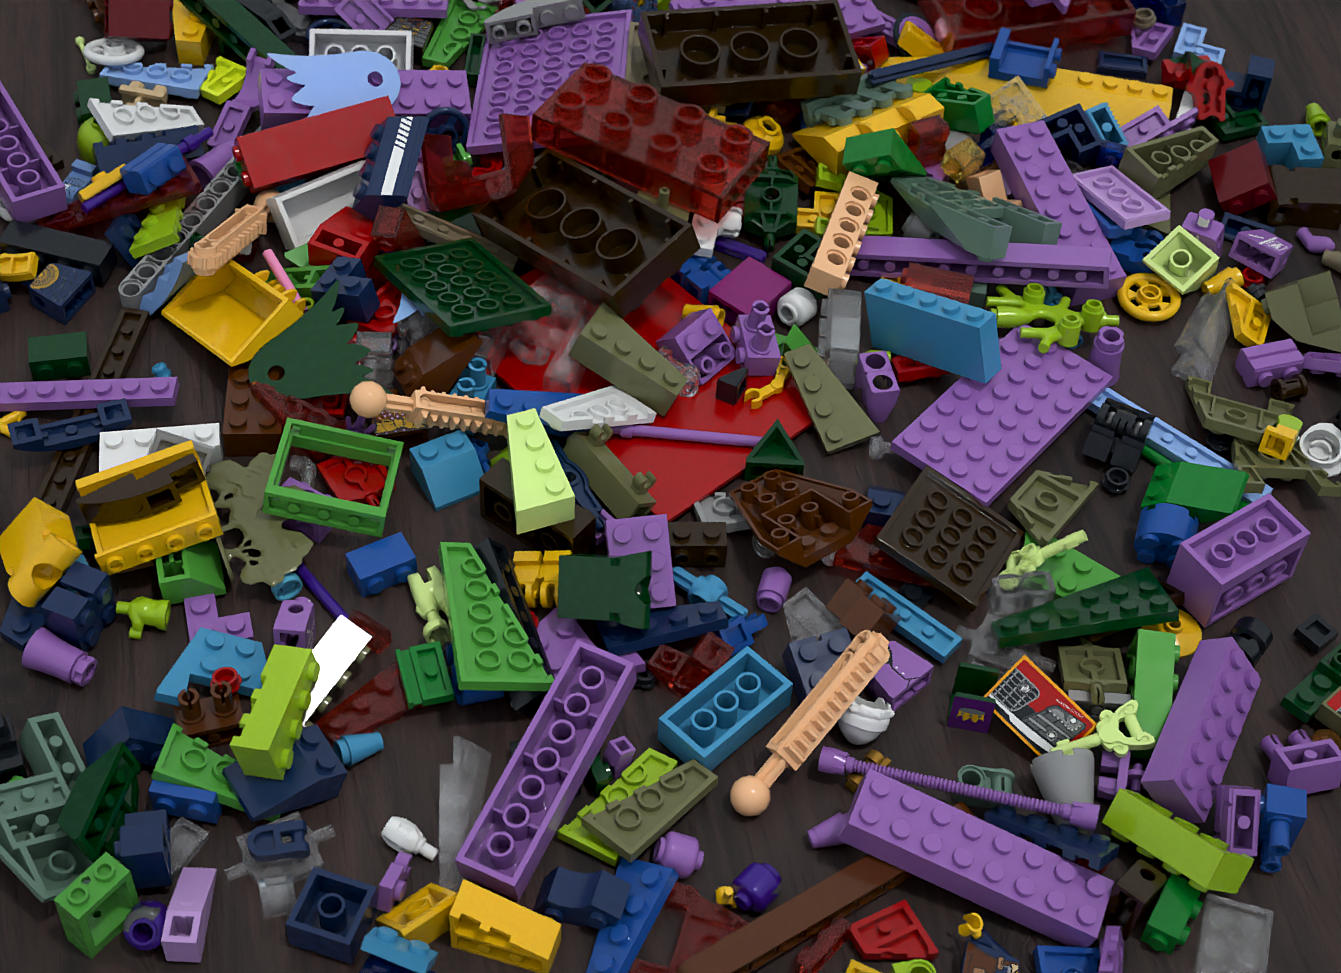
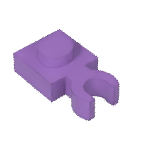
M400 851L395 862L391 863L379 884L377 909L390 913L396 900L401 901L407 888V882L404 880L408 878L411 872V867L408 865L413 855Z

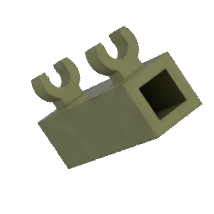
M607 423L602 428L595 424L590 431L572 433L567 438L563 451L569 460L576 463L584 471L589 481V487L617 519L647 516L656 504V500L647 490L656 483L657 478L650 471L645 476L641 472H638L635 476L630 473L604 444L613 435L614 431Z

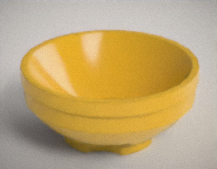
M752 116L747 118L740 127V137L743 143L753 152L768 157L769 155H777L782 149L784 136L780 125L772 117Z

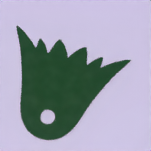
M339 280L330 287L325 295L309 311L282 333L266 343L254 355L249 366L248 377L251 386L259 395L274 401H294L326 395L351 394L352 389L362 381H372L362 376L373 372V369L363 365H355L357 361L370 352V348L357 344H347L356 333L358 323L336 325L344 313V308L332 312L338 294ZM273 366H281L285 370V375L282 379L274 381L268 377V370ZM380 385L387 394H392L388 389Z

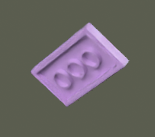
M1112 165L1072 174L1084 197L1124 230L1170 219L1171 211Z

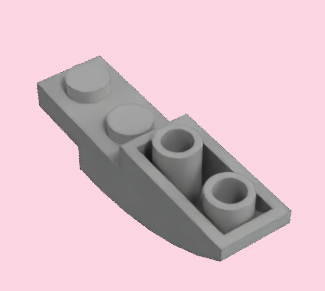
M525 0L484 20L489 43L493 44L537 35L538 28L586 19L582 0Z

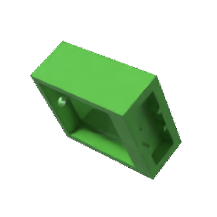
M105 852L54 899L67 939L92 959L123 930V924L127 915L139 903L131 872ZM84 880H90L88 884H83Z

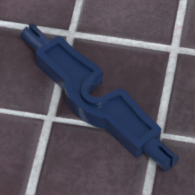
M555 439L550 440L567 479L571 481L569 484L575 495V504L582 508H587L596 516V532L598 534L605 532L604 520L600 516L603 509L589 489V481L586 474L576 463L569 460Z

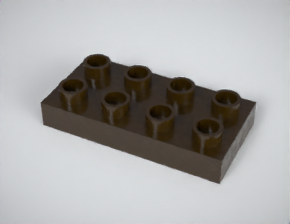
M838 0L675 9L640 13L638 37L658 109H677L717 104L730 106L744 102H781L786 99L831 98L839 95L857 94L862 70Z
M549 147L471 213L483 237L601 306L604 302L622 319L630 312L638 309L647 296L668 277L675 275L682 268V265L701 248L694 228L689 222Z

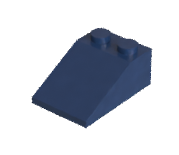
M317 724L302 728L300 738L295 739L292 748L293 762L290 769H286L283 780L245 775L238 761L223 768V776L251 822L338 797L347 771Z

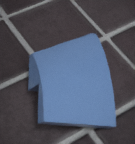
M188 252L174 257L173 262L165 266L163 275L158 277L155 291L143 295L139 310L149 311V314L152 315L178 293L194 276L193 268L187 264Z

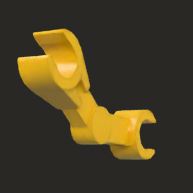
M781 356L777 367L776 376L770 384L761 389L750 388L746 390L744 402L750 398H755L752 400L751 409L760 408L764 399L783 391L784 382L791 376L788 367L782 365L783 356Z

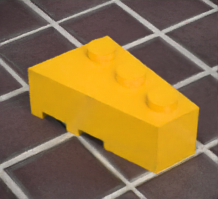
M173 0L172 14L179 63L204 66L216 34L179 0Z
M463 879L449 913L451 947L537 973H549L561 942V924Z

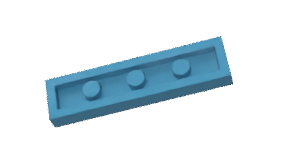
M866 571L859 578L874 588L871 594H876L880 598L884 597L897 607L895 613L902 619L895 626L894 630L943 664L961 646L963 638Z

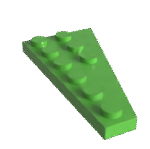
M440 542L438 552L458 689L549 691L554 678L545 672L542 667L543 660L539 654H534L528 644L529 637L508 603L504 604L499 596L500 590L495 583L492 584L485 573L486 567L472 544Z

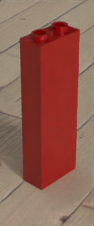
M389 96L236 137L232 153L235 161L241 163L243 172H240L244 187H249L251 194L338 170L358 161L366 160L364 153L371 144L372 138H370V133L377 123L381 124L387 117H396Z

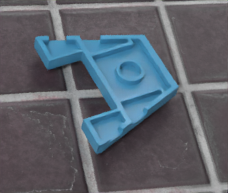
M200 627L157 688L154 700L180 706L178 694L183 689L187 692L188 682L210 687L212 674L222 667H232L242 677V684H240L238 694L251 697L254 689L262 688L263 686L261 684V673L266 664V657L262 642Z

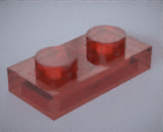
M842 916L833 925L827 923L819 932L818 940L812 947L806 945L795 959L797 962L796 973H817L848 941L852 924Z

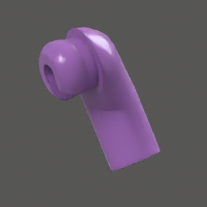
M1307 227L1300 228L1296 233L1298 239L1311 253L1324 254L1326 249L1333 251L1335 248V243L1329 237L1313 236Z

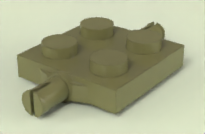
M1081 636L1079 638L1081 645L1058 646L1057 660L1064 692L1068 690L1090 692L1092 703L1097 704L1098 699V705L1105 701L1103 692L1126 694L1128 683L1120 648L1096 646Z

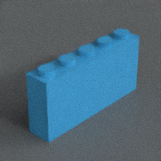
M880 278L864 292L872 347L891 351V353L902 355L984 384L1002 369L996 313Z

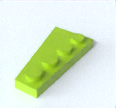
M182 184L172 188L170 186L164 187L157 193L158 197L149 208L150 211L142 221V226L134 236V241L129 249L134 259L179 242L180 237L177 233L181 231L182 227L179 221L183 219L184 214L181 210L185 208L187 192Z
M648 748L621 773V777L614 784L604 788L600 792V796L591 805H586L577 813V817L569 825L565 824L557 831V838L615 867L621 855L582 826V817L590 813L595 815L605 810V805L617 799L620 802L633 795V790L643 785L648 787L658 782L660 776L677 768L678 761Z

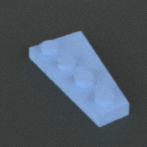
M134 62L121 66H105L99 74V78L108 77L109 85L113 87H120L121 84L129 86L132 80L142 82L145 85V89L153 90L156 85L166 86L168 95L198 99L201 95L200 88L203 82L207 80L209 71L214 70V64H204V69L192 68V64H181V68H166V63H155L149 67H143L142 63Z

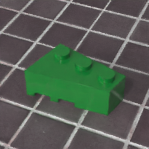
M944 77L922 92L930 93L944 107L942 124L944 129L981 134L985 132L986 128L995 123L989 93L973 87L969 88V90L964 89L962 83L951 84L950 79Z

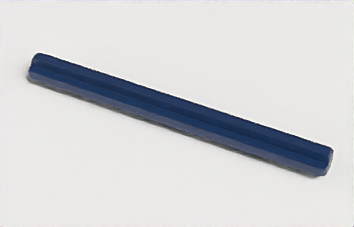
M988 42L870 70L867 73V81L871 85H876L989 58L995 44Z

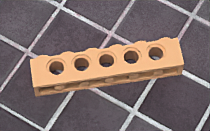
M849 171L804 284L805 287L835 298L838 289H845L850 277L849 274L856 260L854 257L857 256L861 247V241L874 211L872 209H874L879 195L875 193L878 182Z

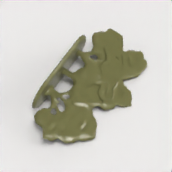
M261 452L249 462L248 467H243L231 459L212 464L210 466L211 471L206 475L209 488L216 490L219 494L218 499L214 502L215 508H229L231 511L228 524L221 526L223 532L237 528L244 535L240 546L233 549L224 548L220 536L215 537L231 583L235 581L229 563L232 557H238L246 562L240 575L243 583L252 585L258 582H265L274 587L284 580L285 574L297 570L298 566L302 563L303 557L309 553L314 544L312 540L301 532L282 529L283 521L289 520V518L262 513L264 492L276 454L270 455ZM296 485L284 486L286 488L305 491L303 488H300ZM227 494H233V497L225 500ZM248 540H252L250 546H244ZM256 549L261 552V555L259 557L248 556V552L243 553V550ZM249 561H258V564L253 566Z

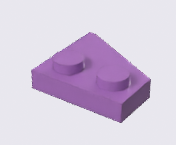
M1130 17L1129 33L1132 55L1148 57L1147 60L1155 61L1174 35V26L1156 22L1149 29L1141 30L1132 24V17Z

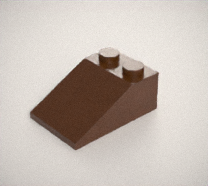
M438 328L408 347L404 354L396 360L392 371L407 397H410L415 390H420L422 386L429 392L434 390L436 393L446 392L447 394L483 341L477 332L466 333L461 337H449L441 328Z

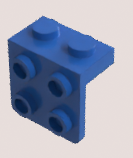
M152 780L148 790L153 811L166 809L168 815L217 824L224 804L219 803L217 792L156 780Z

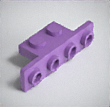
M1157 105L1120 127L1122 128L1121 132L1127 137L1126 141H1129L1127 147L1175 134L1174 132L1181 128L1183 131L1187 130L1195 124V118L1199 110L1195 107L1170 122ZM1125 149L1113 155L1108 166H1119Z

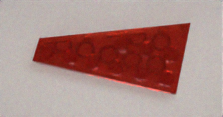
M184 156L186 169L161 187H157L149 195L130 193L126 189L88 213L82 210L80 206L82 203L80 200L67 204L68 210L36 219V223L38 226L65 231L119 215L136 213L141 209L203 193L204 190Z

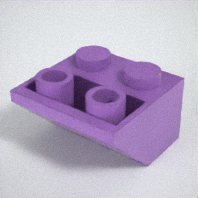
M711 308L690 313L655 342L668 362L674 366L675 360H677L675 367L679 372L683 371L681 369L683 364L684 366L697 368L698 372H700L699 378L689 371H684L683 375L688 376L687 378L698 385L706 383L735 358L736 352Z

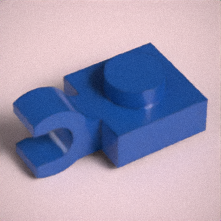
M752 613L745 619L743 615H736L728 620L729 628L717 630L714 633L724 656L731 657L746 646L755 643L751 634L765 628L769 624L764 614L757 616V613Z

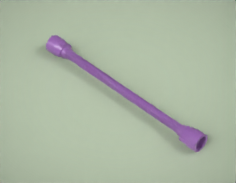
M823 746L818 764V771L845 775V772L853 773L857 771V773L866 774L870 768L896 781L898 780V782L902 781V783L906 782V784L910 783L911 785L914 783L915 786L918 784V786L922 785V787L926 786V788L930 787V789L943 790V792L947 791V793L951 791L952 794L955 792V794L959 793V795L963 794V796L967 795V797L980 798V800L984 799V801L988 799L991 802L992 800L993 803L996 801V803H1005V805L1009 804V806L1013 805V807L1017 806V808L1021 807L1026 810L1030 808V811L1034 809L1036 812L1038 810L1039 813L1042 811V813L1046 812V814H1055V816L1059 815L1064 820H1069L1070 825L1091 831L1096 830L1100 805L1073 801V805L1068 803L1061 805L1057 803L1056 805L1055 802L1051 803V801L1047 803L1046 800L1043 802V800L1026 798V796L1022 797V795L1018 796V794L1014 796L1013 793L1011 795L1009 792L1003 791L1001 793L1000 790L997 792V790L993 791V789L989 790V788L985 789V787L972 786V784L968 785L966 783L964 785L963 782L960 784V782L956 783V781L952 782V780L948 781V779L935 778V776L931 778L929 775L927 777L926 774L923 776V774L919 775V773L915 774V772L911 773V771L907 772V770L903 771L898 768L878 766V764L874 765V763L870 764V762L866 764L864 761L862 763L861 760L858 762L856 758L850 757L848 752L836 748Z

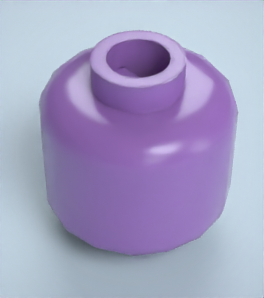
M674 831L667 832L664 837L660 836L656 841L653 851V862L657 863V865L674 868L679 878L682 879L691 876L694 870L699 871L704 859V852L699 850V842L695 837Z

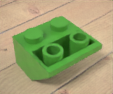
M207 540L155 559L163 600H170L171 604L184 602V598L213 593L215 596L226 594L219 547L214 541Z

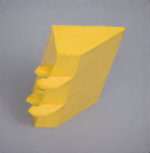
M913 92V96L910 98L892 99L893 105L890 107L872 108L873 114L869 116L852 117L853 122L849 125L830 126L828 122L824 121L815 126L794 132L792 136L818 164L827 165L828 171L835 175H839L840 172L848 175L849 171L842 164L847 137L894 128L911 150L941 137L944 107L930 93Z
M231 259L216 271L214 275L201 276L194 274L161 311V315L229 366L233 367L252 360L260 348L302 317L306 307V299L301 298L293 303L292 301L297 294L296 289L285 291V288L278 284L277 279L266 283L265 281L268 280L270 273L268 270L253 274Z

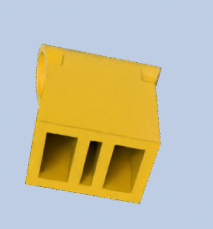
M36 497L27 504L0 535V555L6 572L11 576L8 581L9 591L17 602L26 607L36 606L83 553L76 546L77 543L69 515Z

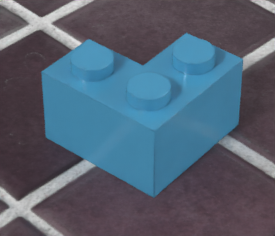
M1310 124L1260 127L1256 140L1266 157L1268 165H1285L1290 170L1294 167L1321 168L1324 157Z

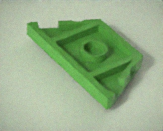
M1025 529L1024 546L1030 543L1040 546ZM1072 548L1045 559L1044 563L1037 567L1033 574L1024 576L1020 581L1055 600L1121 576Z

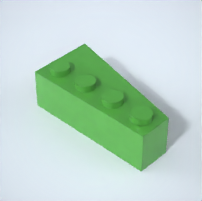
M1138 629L1126 651V660H1130L1129 669L1126 671L1127 683H1132L1128 688L1127 694H1131V700L1138 702L1136 718L1142 731L1151 734L1157 744L1173 706V693H1176L1178 688L1179 676L1174 674V664H1177L1179 661L1180 645H1175L1176 634ZM1125 724V736L1131 737ZM1154 748L1131 750L1130 757L1150 760Z

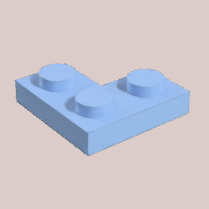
M1183 23L1171 59L1182 56L1185 51H1191L1198 56L1208 55L1211 61L1221 65L1226 49L1203 44L1207 29Z

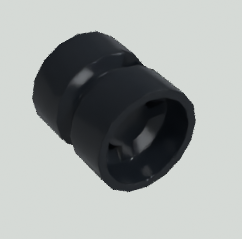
M1250 616L1240 618L1231 629L1230 634L1226 636L1234 638L1253 668H1255L1261 656L1264 655L1273 641V633L1264 622Z

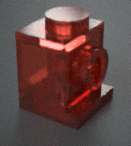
M709 631L702 635L686 661L707 675L721 668L728 661L735 648Z

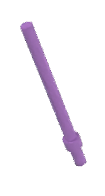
M635 424L611 427L614 431L613 434H619L620 438L631 439L632 436L755 447L762 438L761 436Z

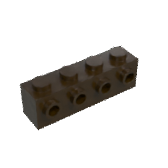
M668 522L672 567H725L727 555L726 522Z

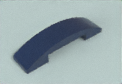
M126 399L96 404V413L39 425L37 418L9 423L7 426L13 448L21 451L46 452L76 448L99 441L100 432L121 431L133 423Z

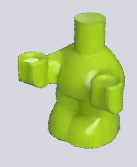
M140 596L131 602L117 601L116 613L129 615L132 626L129 631V638L141 640L144 624L166 631L171 612L170 600H154Z

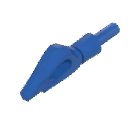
M467 435L476 450L482 470L486 473L491 465L487 457L489 453L488 443Z

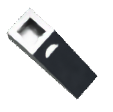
M237 0L283 43L287 44L297 33V29L285 13L268 0Z

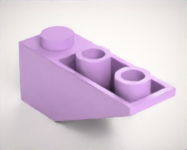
M183 867L167 909L161 943L166 961L201 963L217 869Z

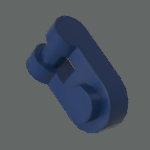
M293 820L256 827L247 837L249 854L260 862L308 857L311 852L309 843L305 841V835L308 832L306 821ZM281 837H291L292 843L282 844Z

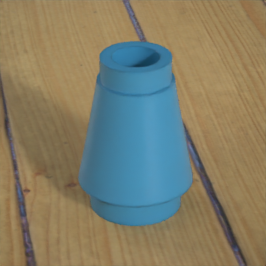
M379 732L341 735L339 740L333 742V750L343 765L349 767L384 749L383 740Z

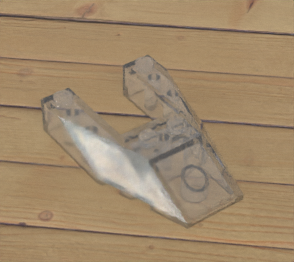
M545 273L531 284L530 287L552 305L551 315L541 317L536 321L527 320L515 323L512 326L490 328L485 332L476 331L483 343L472 358H483L487 362L486 374L494 377L511 344L553 356L543 375V392L577 393L589 368L568 354L600 305Z

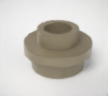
M1140 8L1132 16V24L1138 29L1146 30L1156 24V16L1153 10Z

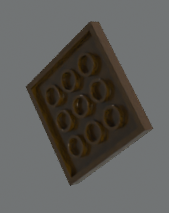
M926 465L872 544L973 613L1024 534V531L988 506H984L972 495Z

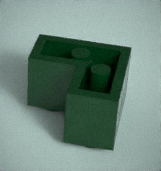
M803 228L772 257L771 270L791 281V290L797 287L809 290L817 302L824 294L807 288L804 284L822 238Z

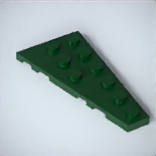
M1146 567L990 622L991 634L998 647L1004 648L1179 621V609L1150 569Z

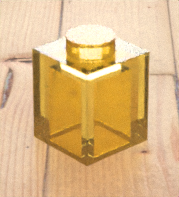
M968 137L946 151L940 167L956 183H959L980 169L986 154Z

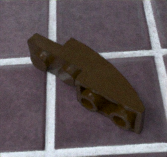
M191 453L136 480L133 473H130L77 499L76 502L87 523L119 522L149 515L182 502L179 493L205 481V477L197 459Z

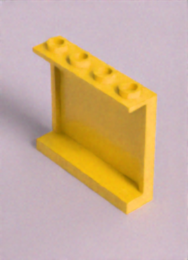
M192 440L75 480L80 496L83 497L130 473H133L136 480L191 453L197 459L204 477L205 474ZM206 477L205 481L180 492L179 495L182 502L166 509L119 522L89 523L97 554L94 555L101 570L108 573L109 576L223 535Z

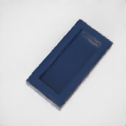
M1099 51L1097 74L1146 79L1148 57Z

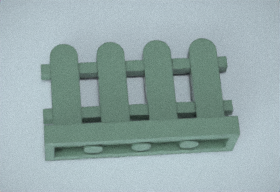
M866 73L861 76L857 94L839 95L831 98L812 97L802 101L801 107L804 122L808 127L815 126L824 121L828 122L830 126L849 125L853 122L852 117L854 116L866 117L873 114L872 108L890 107L893 105L892 99L912 97V84L904 85L893 80L871 85L867 81L868 75Z

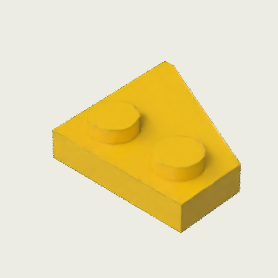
M1234 282L1226 287L1225 291L1234 338L1246 347L1264 344L1271 314L1265 315L1261 302Z

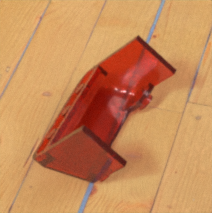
M498 114L505 169L472 176L471 167L466 161L453 160L451 136L425 133L421 152L427 200L430 208L436 212H448L512 197L534 164L529 116Z

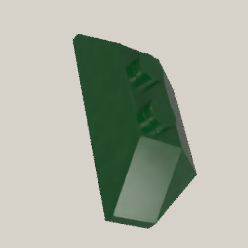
M123 742L114 745L79 774L57 820L62 830L92 863L98 860L105 852L115 858L114 842L115 840H120L119 828L120 826H125V814L138 812L139 786L137 775H140L141 764Z

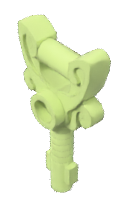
M1085 531L1074 532L1042 548L1034 543H1030L1021 550L1012 551L1004 564L1006 570L1002 571L997 577L998 582L1002 587L1007 588L1024 576L1033 574L1036 568L1044 563L1045 559L1088 541Z
M1130 700L1119 707L1115 713L1111 710L1102 711L1099 716L1100 721L1096 726L1097 733L1072 742L1069 739L1056 742L1057 747L1049 750L1052 752L1062 749L1063 755L1074 754L1073 748L1091 749L1102 745L1106 751L1112 752L1114 750L1115 755L1122 758L1126 757L1128 750L1151 749L1155 747L1156 742L1151 734L1142 731L1136 718L1138 702ZM1120 722H1125L1131 737H1126L1120 732Z

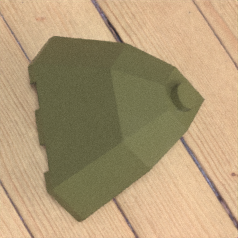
M1330 270L1265 291L1266 298L1261 299L1265 315L1271 314L1272 320L1291 337L1299 342L1341 353V308Z

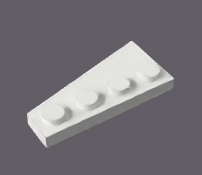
M89 98L87 107L109 142L124 137L132 141L135 140V137L147 133H155L156 136H160L164 130L197 125L200 132L204 127V123L193 106L160 104V107H153L146 102H137L135 106L123 105V102L120 100L100 103L99 99Z
M612 385L543 406L539 417L549 423V426L555 430L571 431L591 429L595 424L602 428L605 423L610 427L653 423L657 413L617 386Z

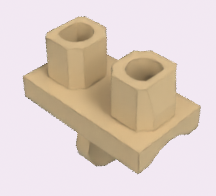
M132 80L129 86L121 84L118 89L122 96L123 105L136 106L137 102H146L153 107H160V104H167L168 92L166 86L156 85L153 90L145 89V85L142 82Z

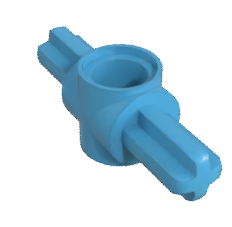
M681 567L673 568L674 584L688 592L690 604L719 601L729 619L736 615H743L744 619L748 614L747 608L728 597L727 586L720 578L715 575H707L706 577L701 575L697 578Z

